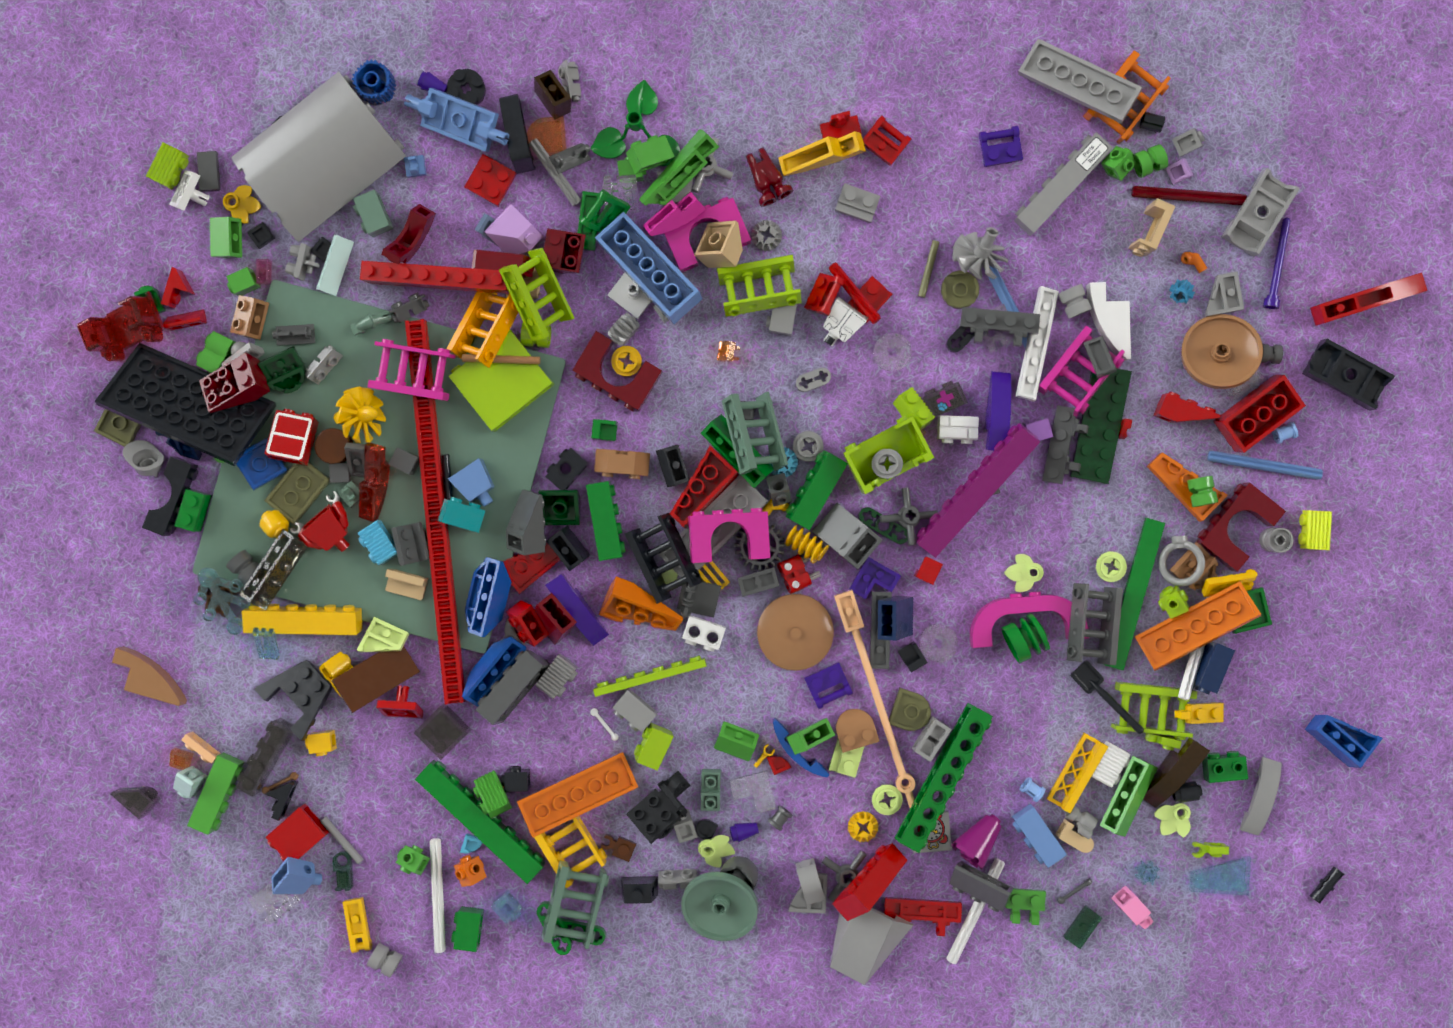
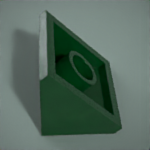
M539 490L538 494H541L544 500L543 517L545 525H580V494L578 490Z

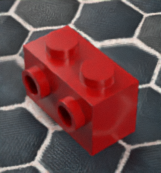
M520 600L506 611L509 616L508 621L518 631L517 636L521 642H526L535 647L549 635L531 604Z

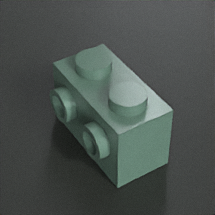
M376 190L353 198L355 202L353 208L357 216H361L363 222L360 224L365 234L368 233L371 237H376L394 229L380 194Z

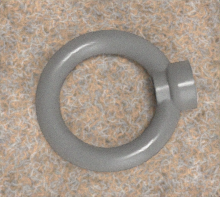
M1187 536L1171 537L1172 543L1168 544L1159 556L1158 565L1160 573L1166 581L1175 586L1191 585L1198 581L1204 572V555L1197 545L1188 541ZM1186 548L1196 556L1197 568L1190 577L1179 579L1169 573L1166 561L1168 555L1173 550Z

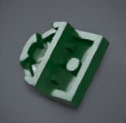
M294 346L258 363L268 380V386L273 390L292 393L298 390L304 381L305 365Z

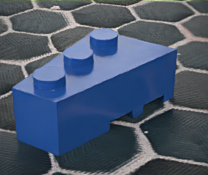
M1315 715L1305 728L1310 735L1344 764L1354 768H1361L1383 739L1380 736L1370 734L1363 729H1358L1329 715Z

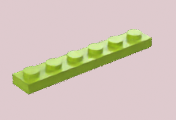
M698 655L689 658L690 661L682 663V660L671 663V667L664 668L663 665L652 668L653 672L645 673V670L636 672L634 677L627 678L625 675L615 678L616 682L608 683V680L599 682L597 687L593 689L594 695L597 697L707 667L706 659Z

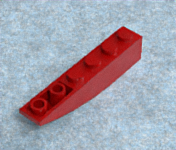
M1421 272L1313 306L1310 310L1315 326L1428 290Z

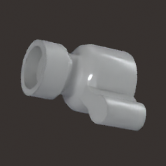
M1074 806L1071 813L1066 812L1065 818L1075 822L1078 833L1087 839L1091 838L1092 831L1098 822L1096 817L1088 812H1080V809Z

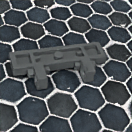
M962 307L960 328H970V332L975 333L974 343L982 344L983 332H988V330L1009 332V334L1014 335L1013 347L1021 348L1022 337L1027 338V334L1038 335L1040 314Z
M1057 405L1052 429L1053 437L1050 439L1042 481L1063 485L1064 475H1069V470L1080 472L1081 464L1070 462L1068 455L1072 436L1075 437V432L1088 434L1089 426L1079 424V419H1076L1073 415L1075 408Z

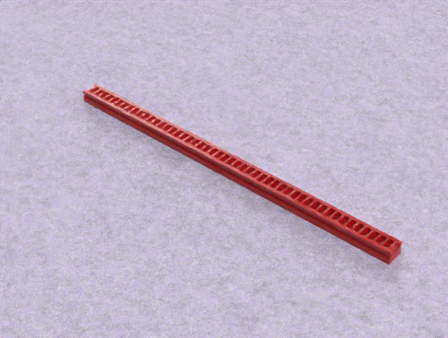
M427 320L405 321L407 346L430 350ZM409 352L411 384L413 387V383L415 384L420 353ZM428 355L423 382L427 390H431L434 387L431 355ZM413 395L445 705L464 703L466 700L462 695L465 682L448 524L438 521L445 493L435 399Z

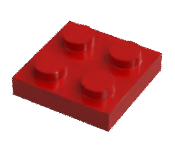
M482 154L464 187L499 207L517 173Z

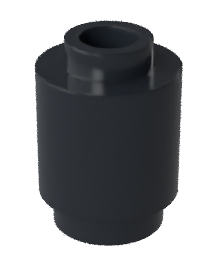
M1196 781L1185 782L1172 797L1175 802L1179 801L1180 803L1198 801L1200 796L1203 795L1201 785H1197Z

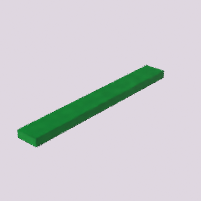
M1145 518L1122 598L1116 665L1104 664L1105 666L1124 671L1165 527L1164 522Z

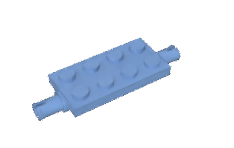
M429 88L428 95L422 100L410 94L405 97L409 102L404 101V105L418 110L421 114L420 126L485 152H489L492 140L504 146L508 142L504 138H509V134L495 129L499 116L496 112L434 88Z

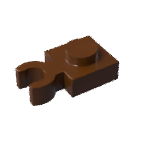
M605 834L604 838L609 839L610 844L605 845L602 843L600 847L604 850L613 849V856L629 862L637 843L621 836L616 841L612 835Z

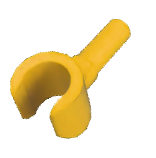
M769 744L764 745L763 753L755 762L754 767L757 768L767 756L773 755L775 749L773 748L771 753L768 754L765 750Z

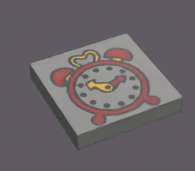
M944 811L938 817L936 828L933 832H930L927 844L924 849H921L920 853L952 850L948 811ZM930 812L923 813V816H927ZM920 825L914 829V833H918L920 831Z

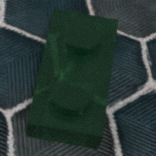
M1085 905L1063 937L1081 949L1102 920V917Z

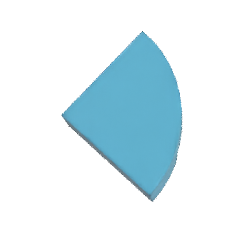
M467 833L460 853L473 852L480 848L483 843L476 836Z

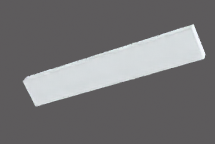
M1043 286L1038 288L1033 313L1040 314L1038 335H1028L1015 397L1032 402L1036 401L1059 293L1057 290Z

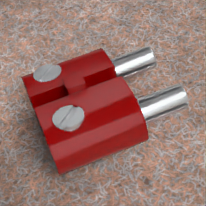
M797 554L777 563L780 575L784 578V584L790 594L812 585V580L821 577L820 571L812 574L806 572L804 563L810 561L811 557L805 559L804 556L800 557Z

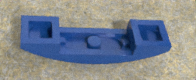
M775 717L773 719V727L786 753L807 771L827 778L829 772L816 758L809 763L800 753L794 754L789 742L785 739L789 731Z

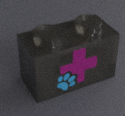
M952 380L942 384V389L938 391L933 388L925 392V397L921 398L923 403H926L925 406H928V409H930V412L935 417L968 403L959 381L953 383Z

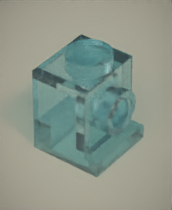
M506 890L492 903L491 908L506 924L510 920L514 922L521 915L522 906L511 895L510 891ZM506 904H509L512 909H507Z

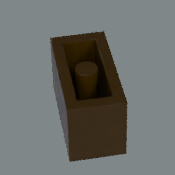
M552 70L534 77V92L554 120L571 112V98Z

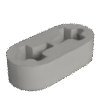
M818 368L802 374L796 380V387L801 392H808L824 386L830 381L831 373L826 368ZM821 371L823 374L827 373L828 375L825 378V382L821 379L815 381L814 378L818 377ZM802 378L806 381L810 379L813 381L807 385L808 388L800 387L799 385Z

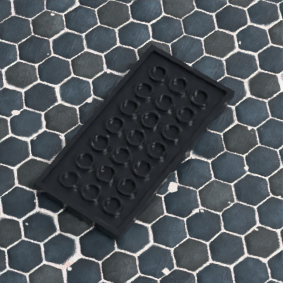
M142 343L137 345L95 400L96 405L232 466L237 464L276 408L275 402L260 397L249 403L209 413L199 380L210 373Z

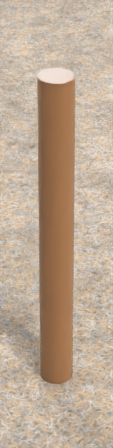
M462 354V362L479 361L475 359L476 355ZM496 355L492 363L540 364L541 358L534 356Z

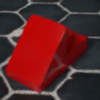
M171 267L161 304L175 308L181 300L180 290L194 295L195 293L183 271Z

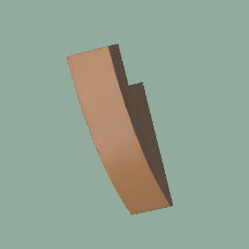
M125 646L115 649L112 663L130 668L124 687L125 691L176 706L186 704L187 699L178 684L159 664L140 652Z

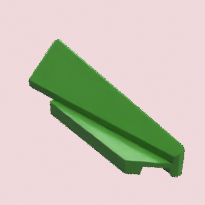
M698 130L639 198L640 202L644 205H666L708 163L705 158L717 150L719 146L705 131Z

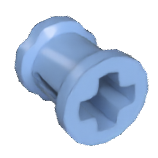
M1289 422L1287 425L1272 431L1274 441L1280 444L1283 440L1297 438L1298 430L1294 422Z
M1028 777L1019 790L1031 796L1034 802H1038L1046 789L1043 786H1038L1032 781V778Z

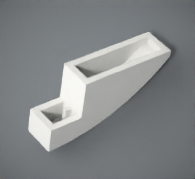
M1106 282L1087 284V299L1092 307L1090 313L1099 334L1103 336L1105 343L1116 356L1121 350H1124V361L1130 360V301H1106Z

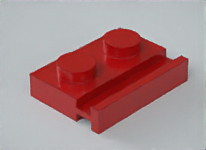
M873 276L860 288V292L876 311L893 295ZM853 299L848 302L849 305L866 316Z

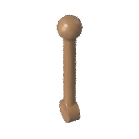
M292 772L289 777L269 787H263L262 793L265 794L269 790L290 780H296L299 775L296 772Z

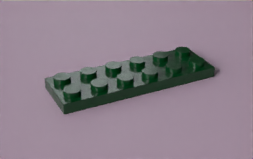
M1117 369V372L1110 374L1088 401L1089 407L1082 414L1080 423L1089 426L1088 434L1078 433L1073 462L1080 463L1081 469L1080 472L1071 471L1070 477L1109 484L1132 371ZM1091 372L1089 384L1092 386L1099 379L1093 372Z

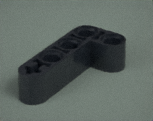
M514 94L499 98L505 133L509 134V138L506 139L508 140V150L517 174L536 170L533 164L534 159L529 146L519 95Z

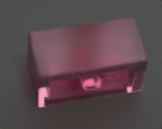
M256 259V283L271 285L272 261L269 259Z

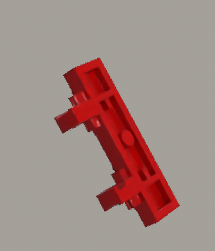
M885 897L884 914L893 919L897 915L908 922H912V920L932 921V923H936V935L945 936V927L950 926V922L961 923L962 903L957 901Z

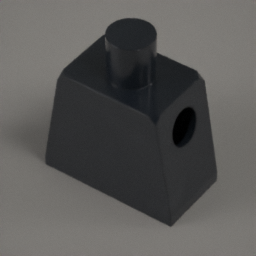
M658 876L621 877L622 899L625 904L652 903L658 896Z

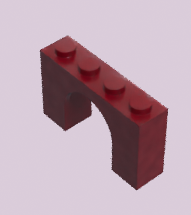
M595 331L572 369L576 373L575 377L583 382L586 379L592 382L591 387L599 392L602 389L609 393L608 397L618 402L620 399L625 402L624 407L632 412L635 409L640 411L663 371L645 360L632 382L624 386L609 384L605 381L601 368L603 360L614 342Z
M1250 482L1240 483L1233 490L1235 494L1231 499L1228 498L1221 505L1223 509L1219 514L1216 513L1209 520L1211 524L1207 529L1204 528L1197 536L1199 539L1196 541L1229 570L1235 572L1241 569L1250 556L1234 545L1228 536V523L1233 515L1240 511H1247L1266 526H1275L1286 512Z

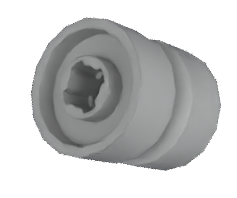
M1082 284L1058 294L1061 302L1067 305L1064 310L1068 319L1092 309L1089 300L1083 298L1085 290Z
M1266 528L1259 536L1260 546L1268 552L1284 553L1290 550L1294 542L1292 533L1285 528Z
M379 942L370 956L367 966L374 970L381 969L382 974L391 978L403 955L394 950L390 952L389 947Z

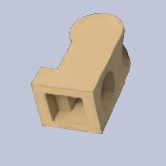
M1064 818L1055 835L1083 853L1092 851L1094 848L1093 840L1091 838L1087 839L1073 830L1075 825Z

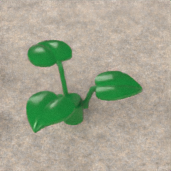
M646 80L637 84L627 97L626 108L629 113L626 116L628 124L625 125L623 135L621 136L620 131L613 127L601 130L590 147L591 151L596 155L607 159L621 156L626 150L623 140L626 138L629 129L632 131L643 130L648 138L651 137L644 126L641 114H652L658 107V98ZM665 135L675 158L680 152V147L674 138ZM671 161L661 166H668Z

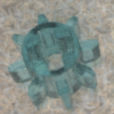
M1141 860V865L1135 867L1138 871L1135 877L1141 879L1143 885L1147 882L1154 885V881L1160 879L1157 875L1160 869L1157 866L1153 867L1154 863L1150 860L1148 864Z

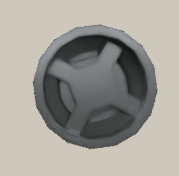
M1262 343L1263 357L1261 363L1269 361L1272 364H1280L1283 358V346L1276 344L1269 346Z

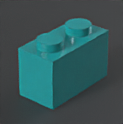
M451 497L450 500L444 499L438 521L479 533L485 510L480 509L481 505L469 502V505L462 504L461 499Z

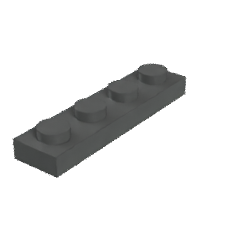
M872 591L869 659L872 669H889L890 640L878 639V600L892 597V592Z

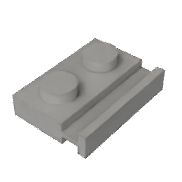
M844 183L835 211L871 223L880 195Z

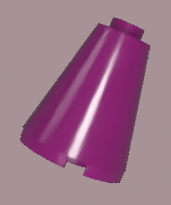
M993 814L990 816L985 815L953 841L951 847L955 851L958 848L963 859L976 868L979 866L980 870H982L1002 826L999 824L1001 821Z

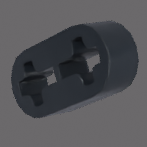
M959 327L946 341L947 349L953 353L959 352L975 336V333H968L964 337L962 334L966 329ZM960 337V338L962 339V340L958 343V345H959L960 347H959V348H957V347L952 348V347H951V345H952L951 340H954V341H955V340H957V339Z

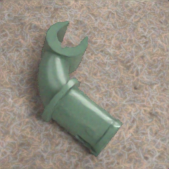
M385 310L374 315L367 314V317L350 325L353 335L356 336L361 332L364 334L368 328L374 329L377 325L391 322V316H387L389 312Z

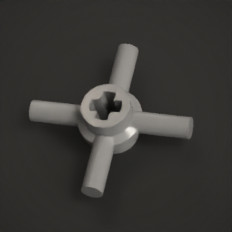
M713 137L712 139L718 145L719 139ZM715 151L705 158L708 166L703 167L698 172L691 189L693 192L699 193L704 178L714 173L731 180L733 172L717 166L716 159L713 157Z

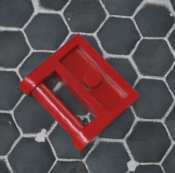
M882 115L863 138L864 146L889 166L895 162L912 140L911 137L905 136L889 124ZM882 127L900 141L901 144L898 146L878 129Z
M820 273L804 308L829 316L831 313L830 308L845 280L838 276Z

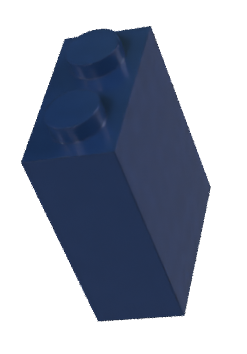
M892 596L878 600V639L897 641L913 635V597Z
M1215 642L1206 644L1193 689L1208 695L1210 692L1217 694L1235 650Z

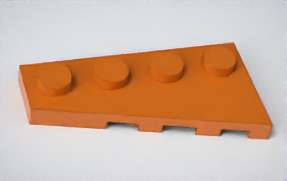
M1163 452L1159 453L1147 465L1149 470L1199 522L1203 521L1228 496L1223 491L1220 492L1213 487V491L1217 493L1218 503L1192 507L1190 497L1193 493L1189 492L1187 481L1199 478L1197 474L1183 468V465Z

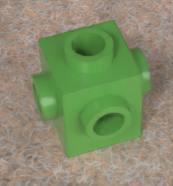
M1115 146L1101 164L1108 176L1122 181L1136 165L1130 149Z
M405 845L399 851L395 863L401 865L400 870L407 874L413 872L421 875L430 857L422 854L423 849L416 845H413L412 848Z

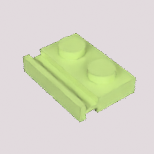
M837 737L828 770L855 778L864 747L842 753Z

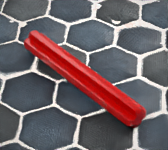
M835 262L830 265L829 270L833 276H838L845 280L842 287L872 324L877 323L881 319L878 312L838 263Z

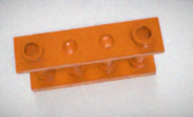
M1135 50L1129 55L1115 75L1127 79L1124 75L1127 71H1133L1153 86L1156 91L1150 98L1142 92L1139 94L1137 99L1144 106L1139 113L1135 112L1132 108L1127 114L1133 120L1130 125L1125 128L1117 121L1090 108L1083 115L1088 121L1092 117H1098L1121 135L1117 140L1118 144L1123 140L1126 142L1134 133L1132 131L1133 127L1159 94L1162 96L1169 87L1167 83L1171 79L1167 76L1161 83L1137 65L1138 62L1136 60L1140 54Z

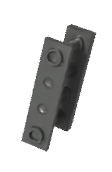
M1073 584L1067 648L1068 661L1082 662L1083 656L1098 658L1097 663L1116 665L1123 588L1104 587V592L1090 591L1089 584ZM1088 598L1103 600L1102 611L1087 610ZM1086 617L1101 619L1100 631L1085 629ZM1084 637L1099 638V649H1084Z

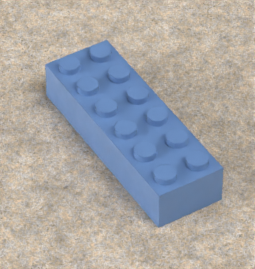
M624 212L595 237L602 249L673 324L678 322L703 299L699 290Z

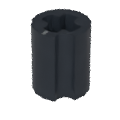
M1145 112L1141 118L1140 128L1160 133L1165 123V116Z

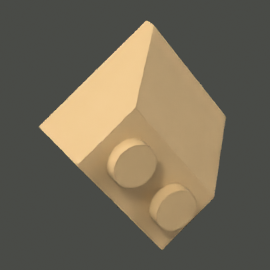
M738 222L708 223L694 256L707 268L736 267L743 251Z

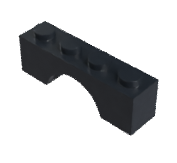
M170 456L163 474L171 484V497L163 507L148 511L142 528L161 536H170L175 532L177 528L175 523L185 490L191 489L192 481L197 478L198 465L179 457Z

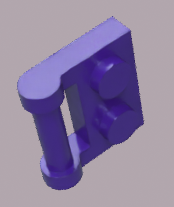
M1018 126L986 133V131L979 132L984 167L1023 160ZM1012 136L1013 142L988 146V140Z
M839 662L804 677L818 709L823 708V705L842 696L853 694ZM839 683L843 684L844 688L819 698L818 693Z

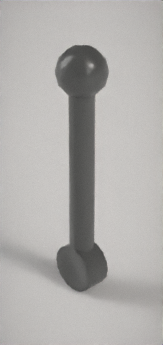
M1089 878L1065 896H1060L1057 899L1058 903L1064 904L1066 899L1085 886L1091 885L1092 880Z

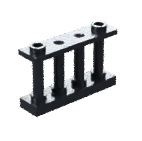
M670 513L658 516L660 523L644 532H641L640 528L625 533L626 539L657 604L671 598L670 591L686 583H689L690 588L702 583L700 573L694 564L691 563L689 553L675 526V520ZM664 530L668 541L649 549L646 539ZM672 547L676 558L658 567L654 556ZM680 565L685 576L665 584L662 574Z

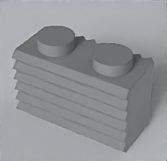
M558 654L535 686L552 699L556 696L560 698L567 689L564 687L566 682H572L578 674L576 672L578 666L562 654Z

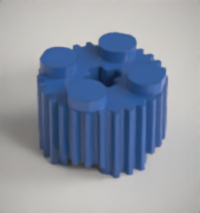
M372 59L370 61L366 60L363 66L360 65V68H357L358 71L352 74L354 77L352 78L354 81L352 83L355 89L368 103L371 102L373 105L374 103L378 105V103L389 102L395 94L393 91H396L394 88L396 87V81L389 69L381 62L378 63L377 60L373 61Z

